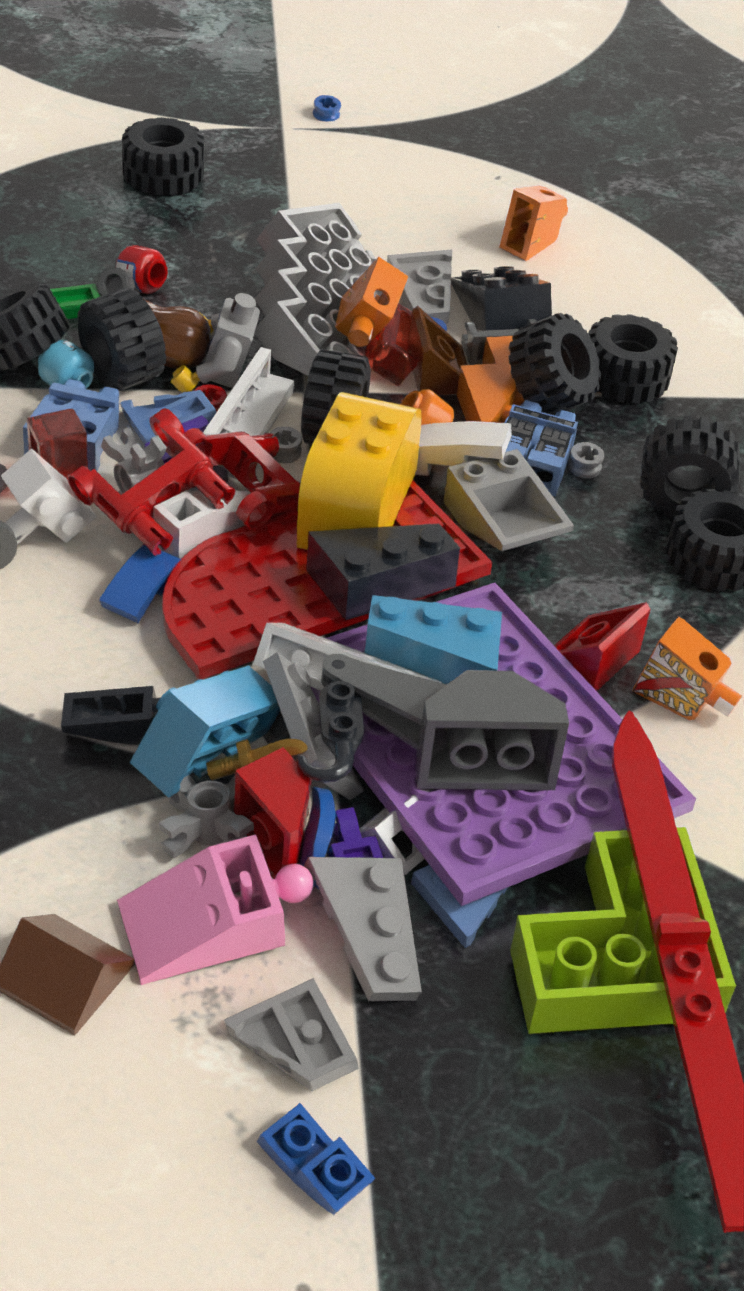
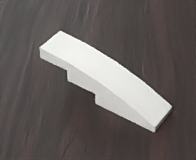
M467 421L421 425L418 464L415 474L428 476L433 464L454 466L468 462V456L503 459L512 436L511 423Z

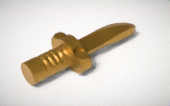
M245 739L236 742L238 754L207 762L206 767L210 779L215 780L235 774V770L282 747L293 756L306 752L308 746L302 740L283 739L252 750L249 741Z

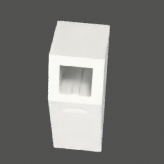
M186 490L154 506V520L173 536L172 543L164 552L182 559L189 551L203 541L246 526L237 517L236 511L240 502L250 492L236 491L233 499L228 504L221 499L220 501L224 504V507L221 509H216L213 503L199 490Z

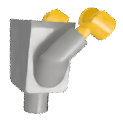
M239 293L234 299L226 298L220 313L212 315L211 320L204 316L211 329V341L204 363L196 367V372L192 373L185 365L180 366L173 372L174 378L171 379V383L180 392L192 391L199 381L202 383L213 381L230 388L235 386L251 346L260 310L255 307L256 301L252 296Z

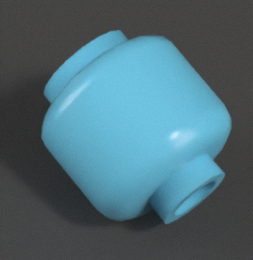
M59 340L55 344H51L49 349L39 355L38 372L41 379L49 386L53 382L64 384L68 379L81 381L88 388L93 380L94 361L90 354L68 340Z

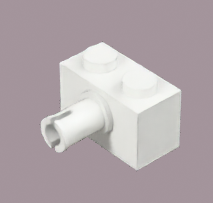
M30 449L1 475L22 507L5 522L13 530L17 545L39 525L41 527L46 526L67 543L97 517L90 506L85 505L74 494L68 480L33 449Z

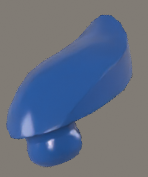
M311 787L312 807L301 844L299 865L304 866L308 857L326 856L336 820L335 804L330 790ZM313 880V881H314L313 888L315 887V888H318V889H319V887H318L316 881Z

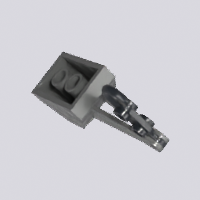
M332 654L323 660L321 683L324 688L319 695L321 738L335 756V764L327 768H317L309 764L304 755H299L297 757L298 767L310 779L324 783L335 782L343 779L351 772L354 755L363 741L364 725L362 713H364L417 750L415 765L417 789L555 790L569 727L566 705L514 671L466 670L450 683L443 684L365 663L343 654Z

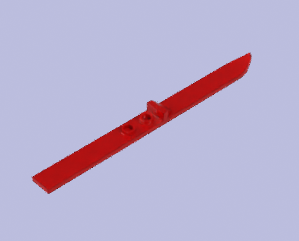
M629 710L620 722L613 743L612 769L723 1232L744 1231V1082L707 945L711 929L708 921L700 919L658 757L638 719Z

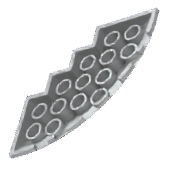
M340 203L279 210L256 239L264 249L266 256L255 269L265 284L264 288L255 298L256 303L262 309L265 316L256 327L255 335L262 342L263 348L271 350V355L275 360L306 375H309L312 362L320 349L368 357L372 372L387 351L390 338L385 336V327L391 325L392 319L367 346L363 347L351 344L348 337L339 332L335 327L342 296L376 260L372 251L364 250L359 241V238L362 236L361 232ZM376 290L374 292V298L376 294L381 296L382 291Z

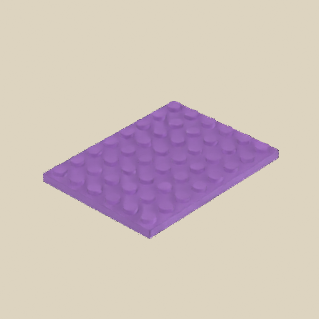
M496 583L437 602L446 605L501 611L502 622L497 671H514L565 703L569 727L555 790L433 789L430 792H425L417 789L415 774L417 750L364 713H362L364 725L363 741L354 755L353 763L354 768L388 812L396 811L402 830L461 906L589 854L594 832L627 830L612 769V747L622 718ZM367 625L326 639L365 653ZM311 687L319 703L321 690ZM658 758L674 818L693 811L696 798ZM412 795H416L419 800L407 808L404 802Z

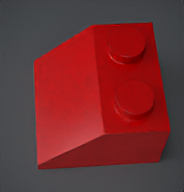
M284 747L235 770L234 813L236 815H243L253 822L254 830L246 835L247 837L257 836L273 879L276 878L277 873L284 866L299 864L301 844L309 815V790L312 783L311 779L305 776L299 769L298 762L293 759Z

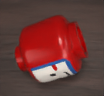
M131 245L121 251L116 260L115 267L125 270L134 279V291L144 294L154 293L161 288L167 279L166 261L158 250Z

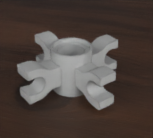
M130 427L123 429L120 437L125 445L116 444L110 435L103 438L101 448L107 456L118 462L114 466L113 473L116 484L120 489L118 491L120 495L164 465L162 457L165 454L166 446L159 436L151 438L150 444L144 449L141 448L139 443L136 444V437Z
M190 775L184 777L180 783L179 792L169 798V803L179 810H185V812L177 816L167 817L159 822L160 831L169 837L161 842L162 849L173 858L186 851L195 839L204 844H217L223 841L229 842L247 837L246 834L254 830L252 821L243 815H236L234 813L235 776L226 786L217 781H204L196 784Z

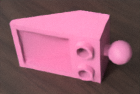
M252 835L209 846L118 899L119 911L141 985L285 946L284 911L279 898L289 903H299L307 899L314 885L310 871L302 865L289 864L281 868L276 878L272 879L257 836ZM241 891V896L235 895V893Z

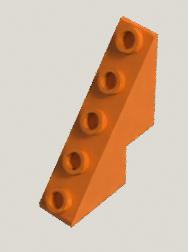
M512 336L486 337L482 364L461 366L457 397L466 422L504 423L509 416L512 405L521 406L524 402L523 396L518 392L515 380L512 379L510 372L511 365L509 364L508 355H510L509 344L513 341Z

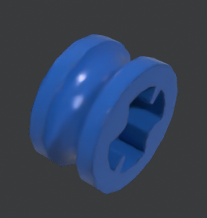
M330 95L318 96L314 100L313 116L325 122L337 120L340 117V100Z

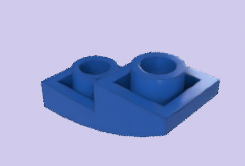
M143 544L127 560L107 586L99 599L101 606L139 623L155 595H163L168 577L181 559L162 550L160 555L155 556Z
M301 1103L265 1130L257 1140V1143L279 1168L309 1197L332 1215L340 1211L375 1180V1177L342 1138L338 1137L333 1142Z

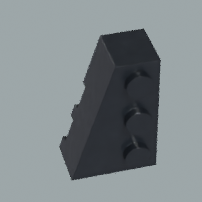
M439 523L308 531L306 571L346 621L370 613L372 595L413 600L455 587L460 547Z

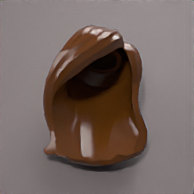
M146 300L163 334L166 349V364L164 366L172 369H177L182 365H185L188 369L198 366L203 361L211 341V329L208 321L193 308L184 306L161 307Z

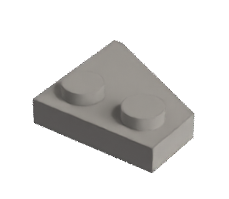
M314 978L224 1019L230 1036L311 1091L359 1069L357 1058Z

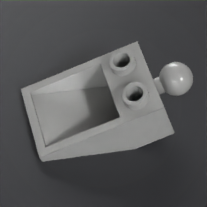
M518 449L505 452L503 459L468 456V462L448 467L443 502L463 529L497 549L504 551L573 531V523Z

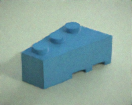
M372 595L365 653L439 680L443 684L450 683L466 670L497 671L502 612L484 608H469L438 602L430 603Z
M246 666L230 672L224 671L220 675L205 680L199 679L192 684L180 688L173 687L169 689L159 699L156 706L158 712L130 763L170 798L179 792L180 783L184 777L193 772L200 778L207 773V762L216 756L224 753L228 757L238 753L236 742L247 739L249 744L267 734L280 712L272 685L250 666Z

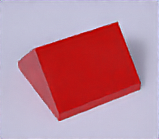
M647 602L588 615L554 646L597 691L640 652L651 609Z

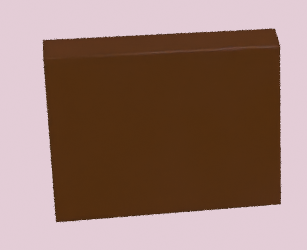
M417 305L412 309L408 342V355L417 390L419 392L430 389L437 395L457 394L460 368L462 365H468L463 347Z
M56 914L22 917L0 964V993L75 1036L134 967L135 961L133 957Z

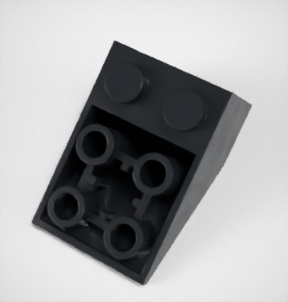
M513 266L494 267V273H482V270L471 269L461 271V276L451 277V285L470 321L474 322L476 329L481 331L520 329L527 326V319L539 321L552 316L551 283L539 279L538 274H526L525 270H514Z

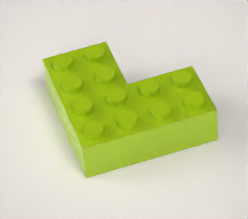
M677 827L700 919L708 921L711 934L707 945L726 1013L736 984L686 827ZM627 830L594 832L585 870L596 911L518 915L510 952L528 1034L673 1024Z

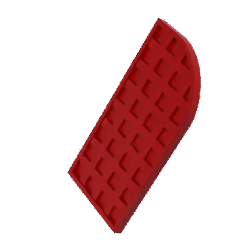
M412 480L393 526L439 523L460 547L455 587L490 575L492 561ZM298 509L273 516L260 528L249 529L247 526H243L203 541L189 551L169 575L163 593V623L165 632L171 644L198 680L254 661L266 623H286L315 635L323 636L369 619L368 613L345 621L306 571L307 550L297 548ZM448 588V589H445V590H442V591H439V592H435V593H432V594H429V595H426V596H423V597H419V598H416V599H413V600L418 601V600L427 598V597H429V596L438 594V593H440V592L449 590V589H451V588Z

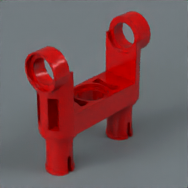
M166 408L151 416L149 422L154 434L162 440L166 446V452L172 459L125 493L120 495L95 469L90 471L85 466H80L67 476L72 491L81 502L88 506L94 503L122 532L133 533L155 556L161 554L158 545L165 551L172 543L173 536L152 518L154 506L196 487L213 503L216 509H221L224 507V504L220 500L222 499L228 504L236 492L232 486H229L213 470L211 459L185 436L184 428L179 419Z
M199 428L185 431V436L194 445L198 444L197 447L211 459L213 466L223 465L250 492L240 502L236 511L237 517L249 529L260 528L271 517L298 509L301 482L296 481L273 458L279 451V442L277 437H273L272 433L251 436L246 432L238 431L205 435ZM258 463L264 472L262 483L259 482L256 476V466Z

